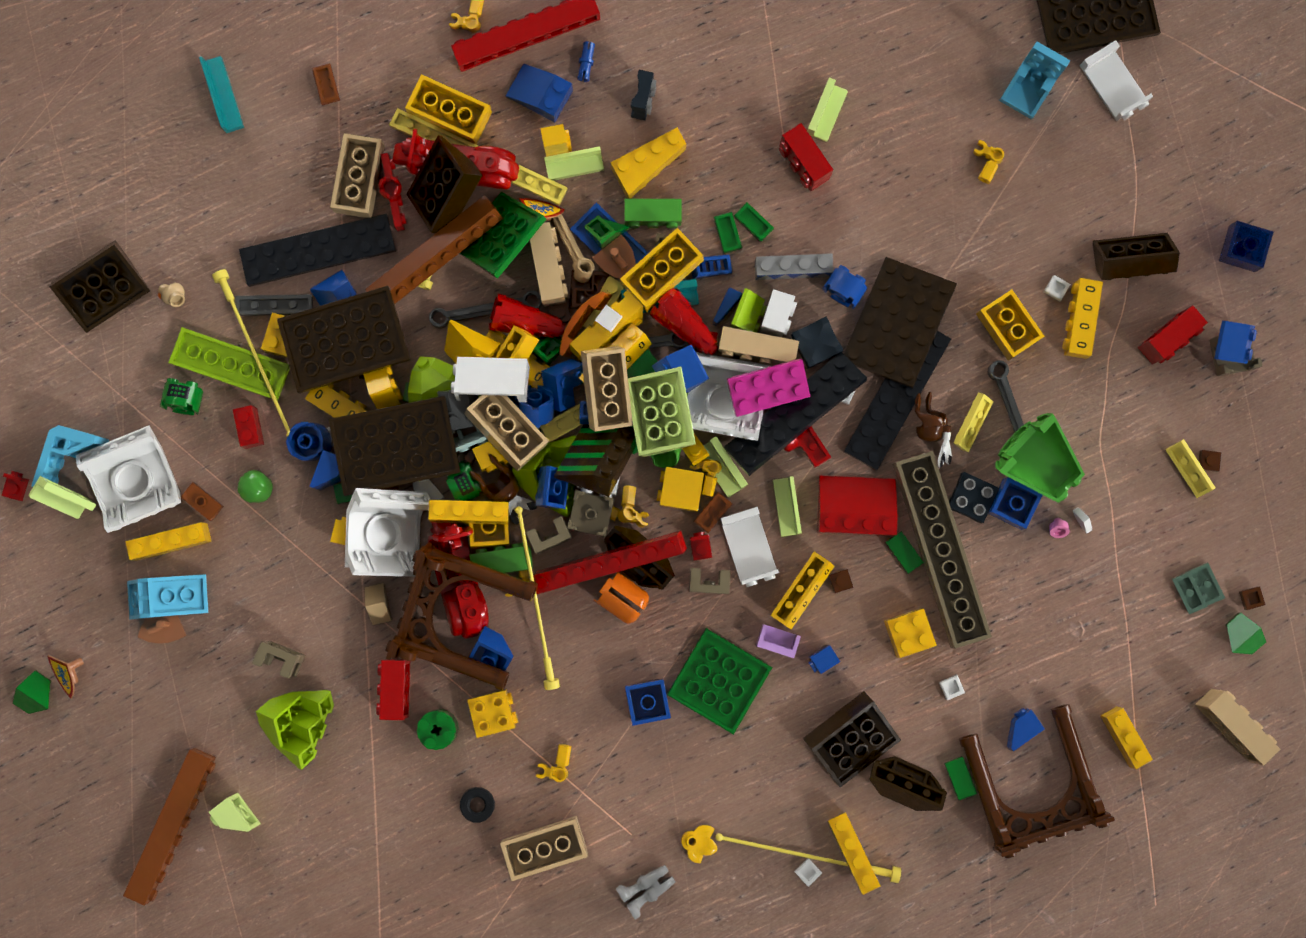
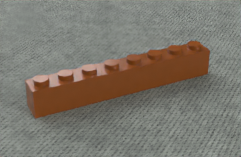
M483 195L365 289L366 292L389 286L394 304H396L500 222L503 217L490 200Z
M196 748L189 750L123 894L124 897L144 906L153 902L158 894L156 888L159 883L163 882L166 876V872H164L166 866L171 864L175 856L173 851L182 841L183 836L181 833L184 828L188 827L191 821L190 813L196 809L199 803L197 798L200 792H203L207 786V781L205 780L208 774H211L215 768L216 763L214 761L216 757Z

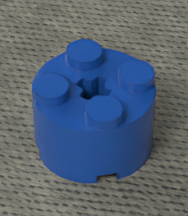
M840 265L834 269L823 286V290L825 293L827 291L831 292L830 297L846 307H849L851 304L852 309H854L866 292L867 286L864 284L866 280L858 274L854 276L849 273V269Z
M528 385L526 403L518 402L517 396L515 397V405L537 429L541 425H545L553 420L554 397L553 392L549 388L537 385V388H531V385Z
M297 423L291 428V432L287 436L286 444L288 451L292 456L303 461H318L323 450L327 452L332 450V439L329 431L324 425L318 423Z

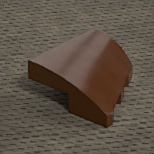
M572 270L569 309H579L588 299L598 294L609 274L603 271H593L589 281L581 283L574 278V270Z

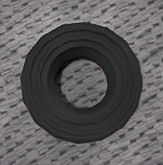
M482 787L469 789L460 800L462 815L466 820L473 823L486 821L495 809L493 795ZM479 797L484 801L485 807L483 811L474 812L471 810L470 802L473 798Z

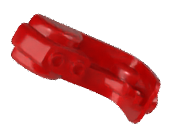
M413 129L412 138H407L406 141L395 145L392 161L397 165L406 166L407 171L416 176L435 141L420 137L417 129ZM452 144L474 162L483 175L477 186L507 190L511 186V181L517 180L519 165L515 162L516 156L512 152L494 146L472 147Z
M432 523L433 528L430 530L433 535L428 537V543L432 542L436 549L470 561V551L466 536L473 533V528L469 526L458 527L457 523ZM446 569L449 578L455 575H459L456 572ZM435 570L438 585L443 583L442 575ZM460 580L449 584L441 591V597L453 636L462 635L464 639L478 636L485 626H488V608L477 582Z

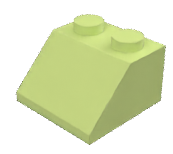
M238 793L226 798L209 811L213 824L223 829L249 832L261 824Z

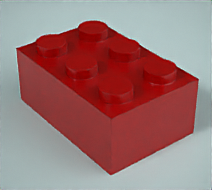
M802 123L782 135L779 151L784 158L787 157L790 161L789 165L792 171L799 174L804 188H808L811 192L830 179L834 169Z
M1192 305L1179 312L1137 348L1152 365L1157 362L1161 364L1165 360L1168 361L1172 358L1177 350L1189 344L1190 339L1201 334L1205 330L1203 327L1208 322Z
M384 659L381 660V664H378L377 673L378 676H381L380 684H377V695H380V703H377L376 714L379 715V720H405L409 718L411 661Z

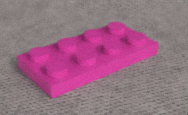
M801 358L727 378L736 417L810 397L804 364Z

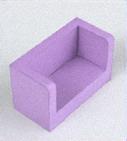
M762 624L756 646L794 658L801 636Z

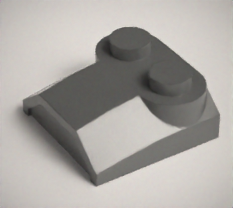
M451 390L437 391L438 397L445 396L452 430L475 426L464 414L466 409L478 399V395L461 394V401H457Z

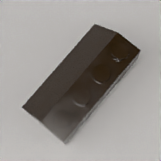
M1168 232L1093 240L1095 266L1101 280L1177 272L1180 252Z

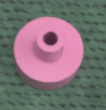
M1055 518L1054 522L1049 525L1050 535L1054 538H1063L1070 532L1069 524L1061 518Z

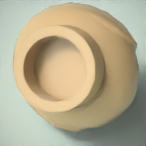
M173 283L159 286L158 297L165 304L179 307L184 303L185 290L181 284Z

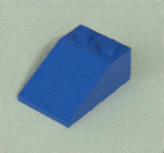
M523 64L506 97L555 123L572 94L573 87L572 83L555 74Z

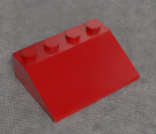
M819 475L817 533L897 535L896 479Z

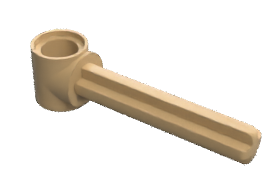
M560 215L552 218L574 262L572 265L574 278L581 283L589 281L594 270V263L590 259L583 257L563 216Z

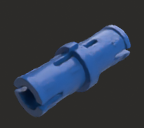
M589 41L583 42L582 57L579 58L580 69L577 79L582 81L583 74H585L584 82H589L590 69L594 63L592 57L595 44L590 42V48L588 49Z

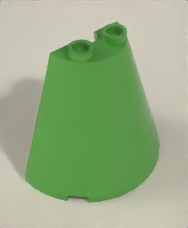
M1046 413L1037 416L1038 420L1035 422H1027L1008 439L998 454L1000 460L995 462V467L1007 477L1059 503L1067 498V491L1071 486L1076 487L1080 484L1085 473L1053 413Z

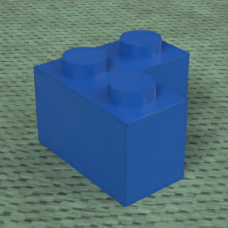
M571 358L542 370L543 386L553 392L554 409L561 412L575 406L573 388L583 384L579 379L583 374L582 362Z

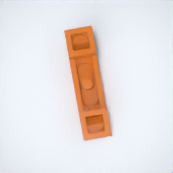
M602 291L592 296L574 313L561 340V356L570 357L572 355L570 343L576 339L575 336L593 310H603L612 297L610 293Z

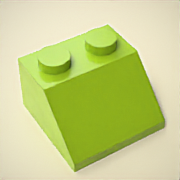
M745 288L730 328L757 333L760 326L757 320L759 316L763 317L767 307L763 305L765 299Z

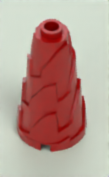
M672 288L657 301L659 303L658 308L653 306L650 316L683 341L688 342L705 355H713L718 350V341L677 288Z
M497 293L490 316L492 323H489V331L510 333L515 325L532 335L549 338L563 335L565 324L562 323L563 320H560L559 317L539 311L540 309L522 304L523 302Z

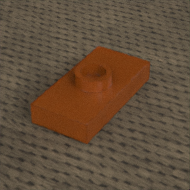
M331 64L312 68L322 106L340 101Z
M194 482L191 483L181 496L184 501L209 521H212L224 507Z
M717 492L693 522L709 533L732 503Z

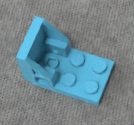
M1037 41L1021 63L999 101L1032 119L1058 77L1068 66L1070 60Z
M61 425L50 429L31 487L35 485L40 476L58 484V474L65 462L63 459L64 455L76 458L77 454L107 443L109 439Z
M206 574L143 578L127 581L129 620L208 613Z

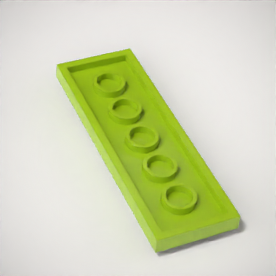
M183 327L181 328L168 363L272 399L252 351ZM257 353L278 401L290 370V364Z

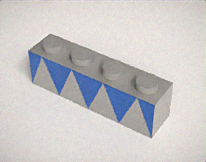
M833 254L759 256L755 259V280L830 277L833 273Z

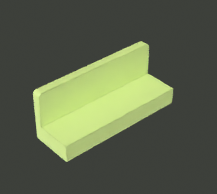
M830 77L807 130L810 136L825 142L829 139L848 93L846 89L836 86V80Z
M600 146L544 157L548 179L553 181L604 171Z
M716 436L704 445L710 455L705 459L717 460L722 465V469L716 474L718 484L727 497L732 496L748 485Z
M42 476L38 478L28 495L30 498L76 519L80 518L85 508L93 511L96 506L89 498Z
M790 476L788 478L772 480L781 537L802 534L794 477Z

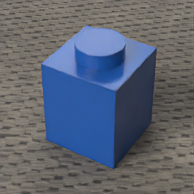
M826 645L809 656L811 660L809 662L810 667L814 673L818 671L819 674L824 673L841 662L830 645Z

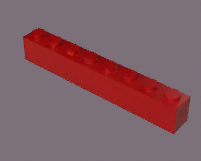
M564 0L559 5L545 7L536 14L529 13L520 20L514 19L504 26L492 27L488 32L476 33L472 38L457 40L451 47L460 71L463 72L600 20V12L595 0Z
M680 530L538 570L533 574L534 582L538 583L536 593L548 592L681 555L687 549L682 532Z

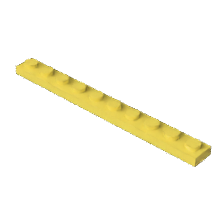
M398 108L389 124L391 128L411 137L413 129H417L418 135L424 139L435 141L437 136L440 135L451 144L478 146ZM519 165L517 180L511 181V184L560 206L568 190L566 186Z

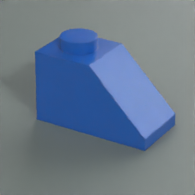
M1022 708L1011 719L1007 742L1009 750L1015 751L1045 730L1031 709Z

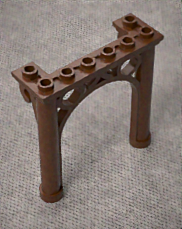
M432 542L427 543L414 553L412 561L415 562L413 566L415 578L408 588L409 598L403 604L402 611H404V615L397 624L398 634L387 643L385 649L388 652L386 659H395L397 656L407 661H415L416 658L423 659L494 685L496 689L503 691L509 678V672L455 653L441 643L433 625L434 605L439 594L446 586L460 580L475 581L530 602L534 598L538 583L521 580L438 550L436 546H433ZM446 569L456 572L459 575H455L449 578ZM434 570L442 575L443 583L440 585H434L430 581L431 572ZM424 585L430 590H435V592L431 591L428 596H421ZM419 606L422 609L423 615L415 618ZM418 622L426 626L428 633L423 637L415 634L414 628ZM430 638L435 647L422 642Z
M1070 704L1051 709L1070 766V784L1064 796L1056 804L1039 812H1020L1006 806L997 795L978 734H970L959 738L995 842L993 850L1001 857L1012 858L1021 849L1030 847L1031 843H1044L1049 841V837L1055 835L1056 837H1062L1071 830L1081 831L1086 829V825L1089 824L1098 826V828H1104L1109 826L1110 822L1115 821V818L1105 811L1102 799L1097 794L1071 716ZM1077 785L1082 800L1078 797L1072 796ZM1069 800L1077 801L1080 805L1079 811L1072 815H1067L1065 812V806ZM1000 807L1011 814L1006 823L1004 822ZM1059 810L1060 814L1067 820L1053 824V819L1058 815L1057 811ZM1017 817L1025 819L1026 828L1019 832H1013L1011 829L1012 822ZM1033 818L1034 822H1041L1044 827L1031 831L1032 822L1030 819Z

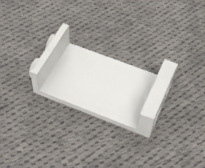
M1115 40L1086 58L1080 64V68L1114 119L1118 121L1121 118L1126 120L1134 114L1133 111L1137 108L1140 111L1149 105L1148 101L1153 95H1144L1116 53L1120 46Z
M457 357V364L453 365L455 382L451 383V393H454L457 401H461V394L517 396L518 402L526 403L530 368L528 360L521 358Z
M758 507L720 519L741 585L746 584V587L758 584L757 580L762 578L765 581L776 578L775 574L779 573L759 517Z

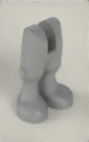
M666 865L646 875H640L636 881L637 883L632 886L625 887L619 885L616 888L624 903L639 891L645 890L641 896L626 904L635 920L640 917V909L647 901H657L658 897L676 882L673 876L663 880L660 884L657 879L663 877L669 871Z

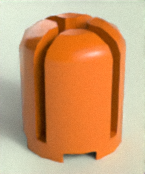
M616 572L613 579L608 578L599 591L602 595L598 601L595 599L593 601L624 623L630 624L636 621L641 614L610 592L609 589L613 588L643 610L648 605L649 595L620 572Z

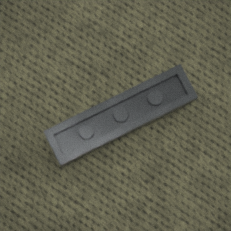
M313 295L235 296V305L240 316L271 315L272 312L280 315H291L313 308Z

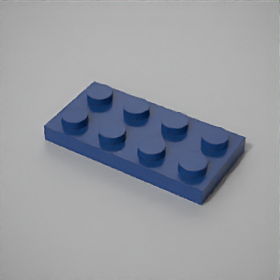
M597 202L570 228V231L595 255L602 249L585 230L584 226L598 215L603 219L616 222ZM626 231L622 236L632 248L635 263L637 264L648 252Z

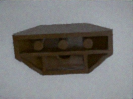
M615 525L605 537L604 542L607 546V551L648 539L637 530ZM668 558L623 570L639 586L661 590L675 576Z
M896 756L880 761L877 760L873 763L869 780L881 796L915 811L943 810L947 792L945 789H942L940 783L930 771Z

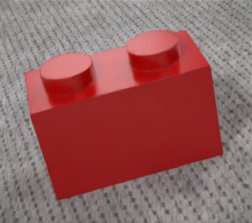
M250 405L233 409L240 447L248 449L264 445L257 408Z

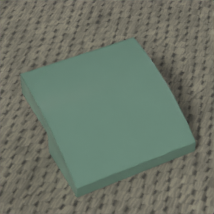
M1208 562L1172 579L1189 614L1225 599Z

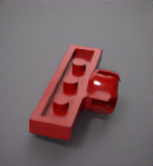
M389 153L381 154L385 177L378 184L379 192L390 202L395 229L403 231L405 230L404 224H407L405 213L401 212L400 207L403 206L402 186L398 176H394L393 170L396 169V164L393 163Z
M812 426L783 448L785 451L791 452L800 447L814 468L831 459L829 452Z

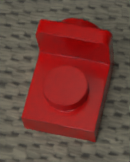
M11 471V474L4 473L3 477H6V482L1 496L23 501L29 479L23 478L22 473Z
M704 532L693 533V537H690L693 561L712 558L709 534L705 535Z

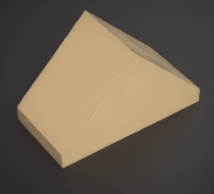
M384 583L365 587V607L372 625L392 621Z

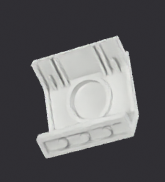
M696 352L709 379L688 392L687 399L693 429L758 441L763 410L736 417L727 378L771 367V365Z
M150 426L76 455L77 467L80 472L84 471L101 508L104 528L107 533L119 530L126 525L136 523L145 517L155 515L162 510L175 507L181 503V492L162 446Z
M355 488L346 510L345 567L350 568L352 575L415 577L413 575L415 562L412 559L415 551L419 550L421 515L424 510L429 511V500L431 499L427 492Z

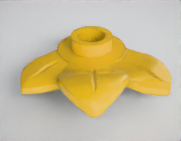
M699 825L694 831H687L682 835L681 844L687 850L688 858L692 862L700 864L703 855L709 856L717 852L715 842L710 839L714 832L713 827ZM690 838H694V842L692 844H689Z

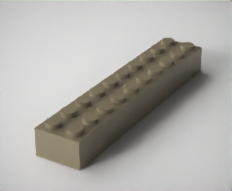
M933 451L895 462L892 465L950 648L955 649L991 638L992 635Z

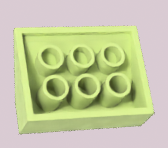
M682 367L628 378L631 414L639 456L646 457L696 444Z

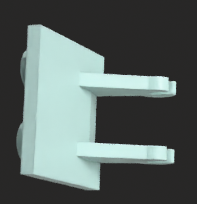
M477 428V431L463 436L461 429L456 430L458 437L454 438L456 451H467L470 449V446L475 444L481 445L488 442V439Z

